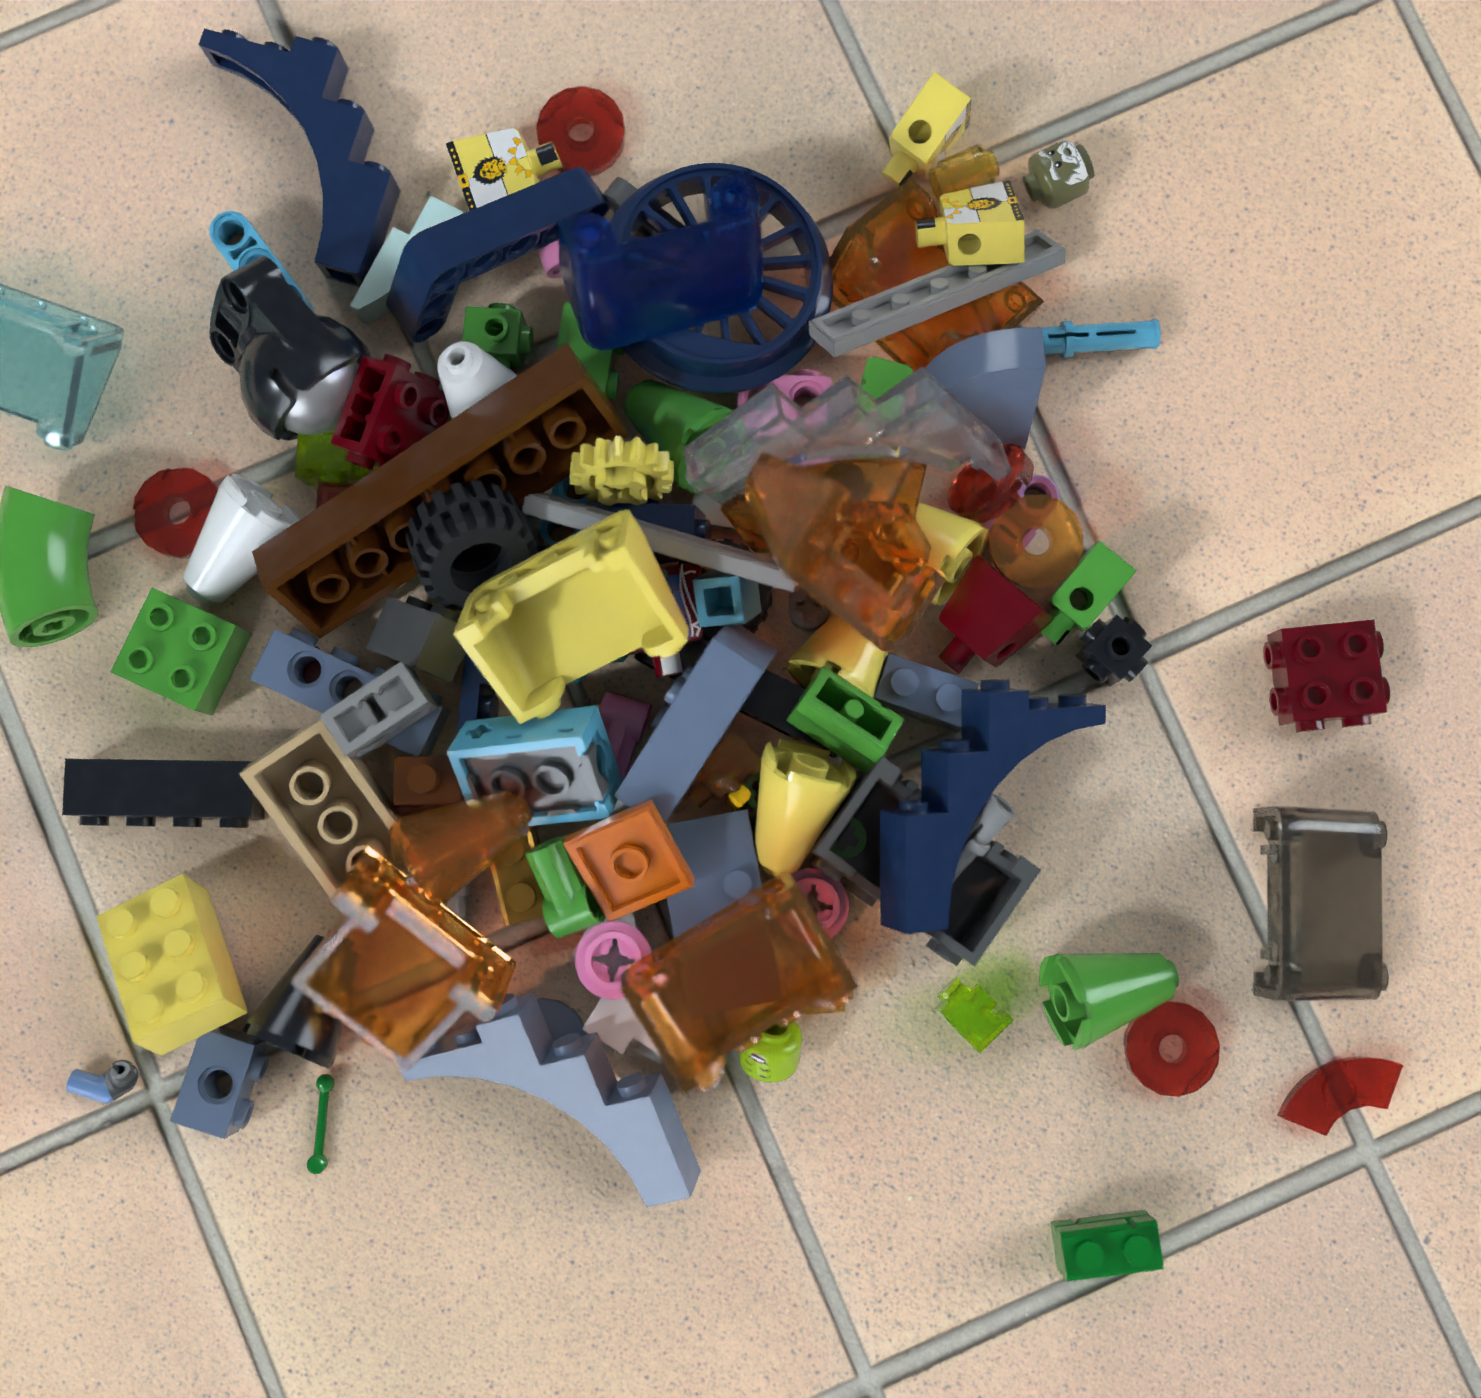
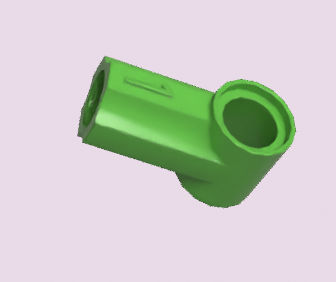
M565 836L548 840L525 853L544 896L542 910L546 925L557 938L603 923L605 920L603 912L563 844Z

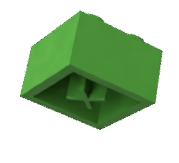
M152 587L110 672L194 711L213 716L252 633Z

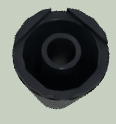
M331 930L328 931L326 937L315 935L249 1017L242 1032L317 1065L331 1069L335 1061L359 958V953L352 950L355 941Z

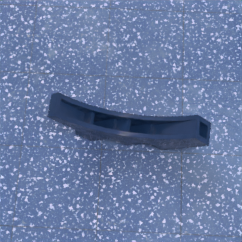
M204 28L198 45L212 66L245 78L273 96L298 121L306 133L317 160L323 192L322 231L315 263L326 278L360 287L383 246L401 190L387 167L373 161H365L375 129L363 107L351 100L339 99L349 70L339 48L324 38L313 37L312 40L295 36L289 52L288 49L274 42L267 41L262 45L248 41L244 36L232 30L224 29L220 33Z
M1003 679L981 680V688L961 689V739L940 740V748L921 749V800L899 801L898 809L880 810V925L904 934L948 929L951 890L960 854L976 817L995 788L1019 762L1045 743L1076 729L1106 724V705L1087 703V695L1060 694L1058 695V703H1049V697L1029 696V690L1011 689L1010 680Z

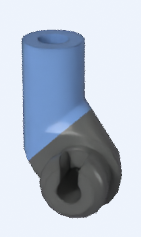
M128 1060L115 1061L112 1063L113 1067L100 1076L75 1069L68 1079L66 1091L108 1104L134 1088L139 1076L138 1070Z

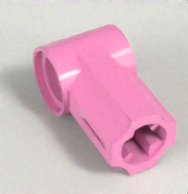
M606 691L599 712L622 780H624L628 774L636 743L640 744L644 736L652 704Z

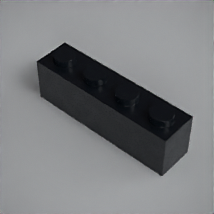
M65 759L62 815L79 816V825L109 826L110 817H126V826L156 827V818H173V827H202V818L220 819L219 827L248 828L249 819H264L265 808L240 775L241 771L252 761Z

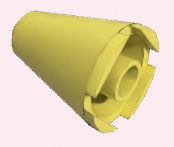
M884 489L879 490L876 494L868 493L856 511V516L859 517L858 528L917 591L935 606L936 604L939 606L943 605L950 599L964 576V571L971 559H974L977 555L981 556L988 540L989 530L976 521Z
M882 583L862 586L791 655L788 662L790 664L787 669L796 683L806 689L821 668L826 666L874 698L902 612V605L898 601V594L891 587Z
M780 739L777 747H772L771 741L766 743L761 758L754 841L757 862L760 863V868L763 871L774 876H785L787 873H794L799 869L854 785L856 771L846 760L842 758L839 766L828 760L829 750L804 741Z

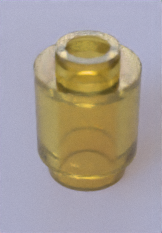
M977 144L939 160L937 167L929 170V181L933 193L939 201L940 196L945 193L995 183V177L999 175V165L994 153L990 149L985 151L980 144Z

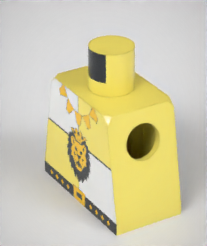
M934 71L892 131L889 139L890 152L893 157L881 171V175L890 184L901 190L914 173L927 179L970 125L972 99Z
M517 128L504 129L446 143L469 211L539 183L540 176L562 168L559 155L552 141L529 150Z
M1010 180L945 193L939 198L940 217L915 220L917 247L943 245L948 264L952 266L1025 262L1024 217Z

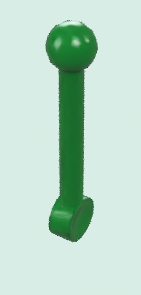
M329 1074L320 1075L316 1081V1087L320 1094L314 1153L307 1161V1169L312 1174L323 1172L328 1165L327 1158L323 1155L329 1092L335 1085L334 1078Z

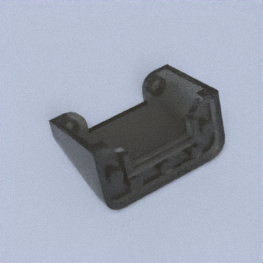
M1294 806L1253 808V832H1263L1269 844L1260 845V855H1267V949H1260V959L1269 960L1264 972H1253V995L1274 1001L1377 1000L1381 991L1387 989L1389 982L1388 968L1383 962L1382 849L1387 843V827L1385 822L1379 820L1376 812L1366 810Z

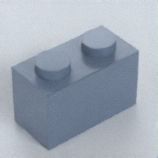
M889 653L874 699L880 702L883 708H889L892 711L958 733L961 731V689H978L979 683Z

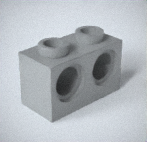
M400 662L319 716L344 755L360 760L437 709L438 706L414 669Z

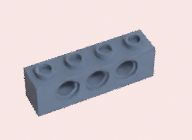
M293 627L289 635L274 629L250 680L324 713L345 699L344 691L351 681L360 680L363 686L385 673L386 670L376 666L372 674L356 667L360 658L335 646L331 654L317 649L315 646L319 639ZM318 660L321 665V674L315 682L307 684L303 677V671L307 664ZM427 690L438 708L385 743L412 756H430L451 711L439 706L443 697Z

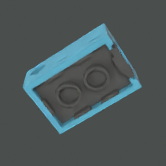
M597 705L556 710L545 718L538 719L534 717L522 724H519L513 715L466 721L447 750V755L477 831L608 818L618 800L614 797V794L623 782Z

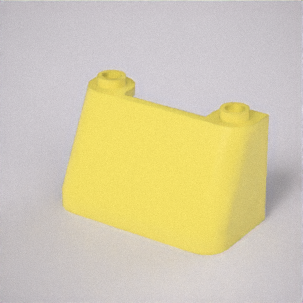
M623 510L608 516L482 583L468 596L453 634L518 723L522 724L534 717L542 719L554 713L561 705L560 698L564 693L566 684L641 647L651 657L660 655L661 658H666L674 655L687 643L689 629L640 525L631 511Z

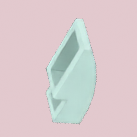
M430 196L410 234L395 227L392 228L350 304V307L360 321L370 324L390 313L386 306V300L406 243L424 229L461 215L463 211Z

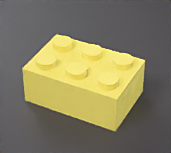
M182 873L96 916L133 1043L162 1056L248 1013L209 891Z

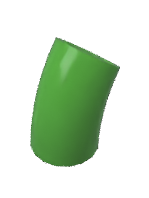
M5 485L0 502V612L10 644L17 647H36L64 640L84 630L98 617V609L92 595L88 573V544L95 514Z

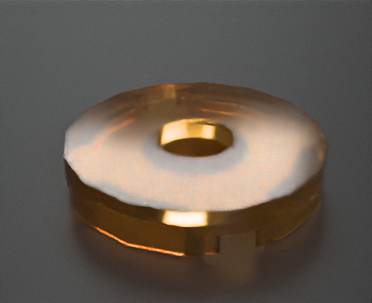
M1026 495L1011 501L996 516L989 532V553L995 568L1009 581L1024 588H1046L1062 581L1076 568L1083 552V529L1077 515L1063 501L1048 495ZM1031 529L1043 531L1049 540L1046 552L1040 555L1029 553L1023 546L1025 532Z

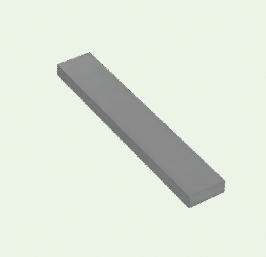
M1036 230L1024 235L1025 262L948 265L809 321V334L833 357H837L1065 263L1066 249L1041 231Z
M548 493L525 496L522 513L579 530H584L615 514L611 511ZM636 519L651 550L791 592L805 587L809 572L806 570L807 568Z

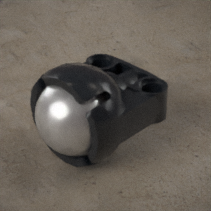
M266 256L253 260L222 277L220 280L210 318L209 338L220 359L226 364L233 366L240 374L241 398L252 421L262 432L276 440L290 441L305 434H323L336 429L363 356L371 357L368 347L356 333L328 316L314 314L288 285L278 266Z

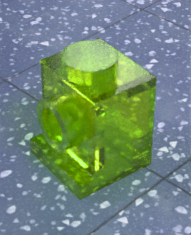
M298 433L294 477L305 485L315 486L316 477H319V483L345 486L347 479L361 480V476H367L368 469L345 460L348 452L330 444L334 433L316 435Z
M958 977L953 978L937 995L941 1002L935 1009L979 1054L1014 1021L1008 1013L1001 1009L996 1014L991 1011L997 1003L982 987L976 984L970 989Z

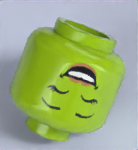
M778 1011L761 1012L750 1017L745 1022L741 1031L738 1053L740 1065L745 1073L753 1079L765 1083H778L791 1077L796 1072L800 1062L803 1042L801 1028L793 1019Z

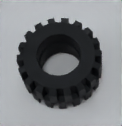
M470 481L468 486L462 487L459 482L450 485L451 490L446 492L438 490L431 494L433 500L429 503L423 501L416 508L419 515L411 516L408 526L410 531L406 533V542L421 584L430 598L435 597L437 603L444 607L452 604L454 610L462 611L468 596L478 586L534 556L538 552L536 541L518 502L515 501L510 492L507 490L502 492L499 485L493 483L483 487L481 481Z

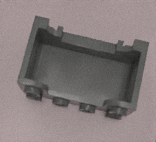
M883 756L866 773L863 772L810 850L815 855L811 862L814 867L838 882L843 876L854 884L849 891L871 907H873L876 901L880 902V810L898 809L899 801L921 800V789L917 787L918 784L911 779L902 781L903 776L900 774L902 770ZM853 817L861 822L866 830V844L864 849L855 857L840 858L829 851V848L836 839L838 841L835 847L842 851L848 845L854 848L858 845L859 839L854 836L856 828L848 824ZM991 840L990 850L984 856H977L954 881L951 890L948 929L922 932L930 938L926 947L955 966H958L961 960L973 966L977 964L1041 871V869L1023 856L1019 855L1017 858L1009 851L1003 849L1005 846L998 841Z

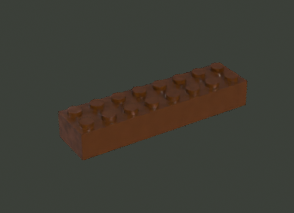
M566 343L253 550L252 554L262 588L320 639L418 575L408 550L406 533L410 531L408 523L411 516L419 515L416 508L423 501L429 503L433 500L431 494L438 490L442 492L451 490L450 485L460 482L463 487L468 486L470 481H481L483 487L493 483L499 485L502 492L505 490L510 492L521 508L524 506L525 496L544 493L570 476L572 453L580 452V445L596 446L597 438L608 439L614 442L615 436H621L623 441L630 436L610 400L570 345Z

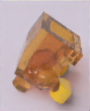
M733 731L712 751L697 774L696 780L700 784L688 794V797L698 808H701L712 797L719 801L726 796L725 803L733 812L738 811L751 796V792L741 782L747 776L751 775L755 778L760 773L761 759Z

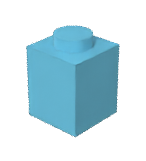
M711 569L693 579L699 627L745 624L762 612L757 581L716 569Z

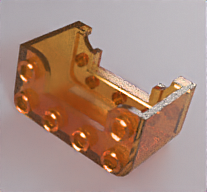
M783 873L765 882L642 957L621 974L622 994L684 1094L694 1088L698 1092L704 1091L716 1084L723 1077L721 1069L726 1065L725 1055L734 1049L738 1053L750 1049L762 1039L760 1033L777 1023L779 1027H784L797 1020L804 1013L802 1007L810 1003L813 1009L824 1007L826 1012H832L850 1001L852 998L850 992L859 987L790 873Z

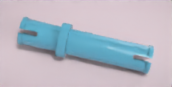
M1157 319L1074 325L1072 321H1062L1059 326L1037 327L1042 328L1045 355L1060 354L1062 358H1072L1074 353L1144 348L1157 349L1161 339V329Z

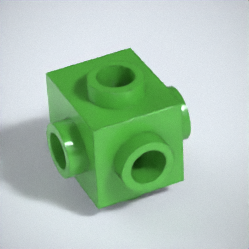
M492 303L489 305V308L466 306L462 341L476 344L508 369H523L525 354H531L533 350L532 326H527L522 311L510 304Z

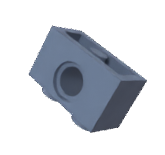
M220 1026L198 1037L170 1122L222 1139L239 1132L240 1128L244 1129L254 1109V1101L249 1100L254 1083H259L262 1080L268 1067L269 1055L264 1054L268 1042L224 1026ZM220 1070L226 1071L232 1078L233 1087L229 1094L222 1092L217 1086L216 1077Z

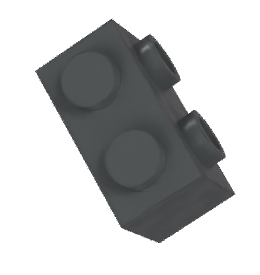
M408 596L406 603L387 598L366 646V649L399 663L403 662L411 668L451 683L460 662L467 654L453 634L460 614L434 603L431 605L413 596Z

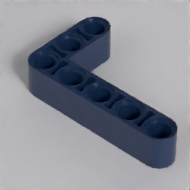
M579 166L424 229L413 236L403 248L386 300V306L413 343L423 342L435 335L445 324L460 283L541 249L552 242L591 227L607 214L611 204L584 167Z

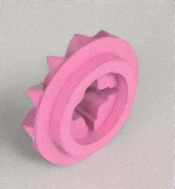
M817 868L798 870L789 875L778 888L774 901L775 915L781 928L793 939L803 943L824 942L834 937L843 928L849 914L848 894L840 881L831 879ZM811 885H815L817 900L825 902V905H832V910L824 909V911H817L815 919H812V926H808L806 911L798 909V906H791V902L806 900L808 892H811Z
M619 921L601 923L590 929L579 942L575 955V967L582 984L591 993L605 999H622L637 992L647 981L653 964L650 945L644 935L636 927ZM614 939H618L617 947H619L620 955L627 956L628 959H635V963L620 966L618 973L615 974V980L611 981L609 965L603 964L601 961H595L593 958L609 954L611 946L614 945Z

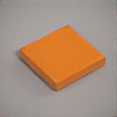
M652 799L565 836L563 844L608 922L694 886L695 877Z

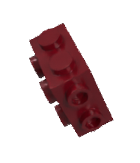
M384 354L383 360L363 356L330 444L348 452L345 460L368 470H373L374 466L379 468L446 423L450 412L444 391L439 389L440 381L421 372L414 371V374L411 373V364L390 354Z
M1374 619L1284 628L1267 635L1268 642L1264 644L1263 656L1267 669H1272L1274 688L1270 690L1269 701L1272 713L1275 716L1278 715L1279 726L1295 724L1296 733L1324 730V721L1341 720L1342 728L1371 725V716L1387 713L1386 704L1390 700V686L1388 680L1382 677L1380 658L1383 656L1384 643L1381 633L1376 631Z

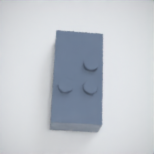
M740 624L725 625L711 640L696 666L689 665L682 676L679 675L664 698L671 706L665 703L650 726L655 731L614 794V797L629 807L652 799L664 823H666L775 657L778 649Z
M747 809L667 824L669 832L695 877L693 887L667 897L688 1016L691 1017L783 999Z

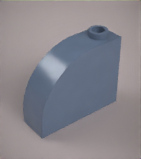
M1012 328L983 333L960 341L936 356L926 366L919 378L915 405H907L906 430L907 433H915L916 451L1025 450L1046 370L1042 328Z

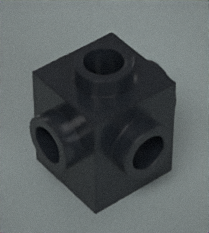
M1116 614L1105 623L1098 618L1080 638L1085 645L1075 656L1083 663L1082 668L1089 676L1101 684L1105 682L1108 686H1111L1123 678L1131 682L1148 664V661L1143 656L1152 645L1144 639L1146 632L1138 623L1128 617L1122 619ZM1112 642L1126 653L1124 655L1114 653Z

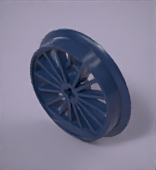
M726 163L695 164L676 169L649 181L631 194L615 212L604 231L596 258L595 283L597 298L603 318L617 343L633 361L653 376L674 386L691 391L712 394L735 393L754 389L774 381L796 366L816 343L809 334V321L830 312L833 295V272L830 255L818 226L805 208L784 187L757 171L738 165ZM712 193L734 196L732 206H722L714 211ZM696 194L704 195L708 227L706 237L683 197ZM741 198L761 207L751 221L747 214L739 208ZM673 202L695 242L656 211ZM769 214L784 226L783 229L746 247L750 236ZM647 221L684 251L634 235L640 226ZM722 224H731L739 230L740 234L736 238L728 239L718 233L717 227ZM790 238L794 240L800 255L750 259ZM631 249L678 263V265L627 269L624 267V260L627 250ZM714 267L722 269L719 278L710 275ZM804 268L806 286L804 288L755 272ZM683 278L637 302L632 300L627 287V282ZM751 286L803 302V306L795 318H790ZM693 288L666 321L645 312ZM739 294L781 326L784 331L771 341H766ZM701 295L705 297L695 331L676 325ZM725 297L729 299L754 344L731 341ZM711 300H717L721 338L702 334Z

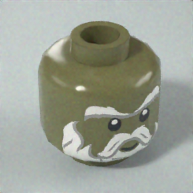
M1065 139L1030 156L1028 160L1029 174L1023 176V182L1033 202L1040 199L1046 207L1055 209L1085 195L1089 190L1090 179L1094 178L1095 174L1090 157L1083 145L1075 146L1072 142Z

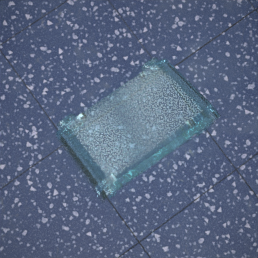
M0 283V410L37 423L36 435L44 439V444L48 447L58 450H71L74 446L84 442L121 351L124 329L111 322Z

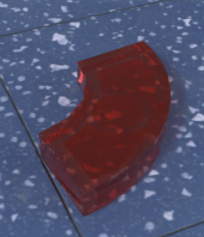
M1371 1056L1346 1057L1325 1063L1305 1075L1292 1088L1283 1101L1277 1116L1327 1136L1335 1121L1352 1109L1366 1106L1388 1109L1403 1064Z

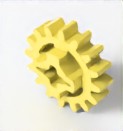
M615 436L614 442L608 439L597 438L596 446L582 444L580 445V452L572 453L570 485H575L576 494L587 493V501L598 500L608 506H612L615 503H631L637 506L647 503L648 498L660 501L662 500V493L671 492V484L674 483V461L670 460V453L668 451L658 452V444L656 443L646 445L641 441V438L637 437L629 442H624L621 436Z

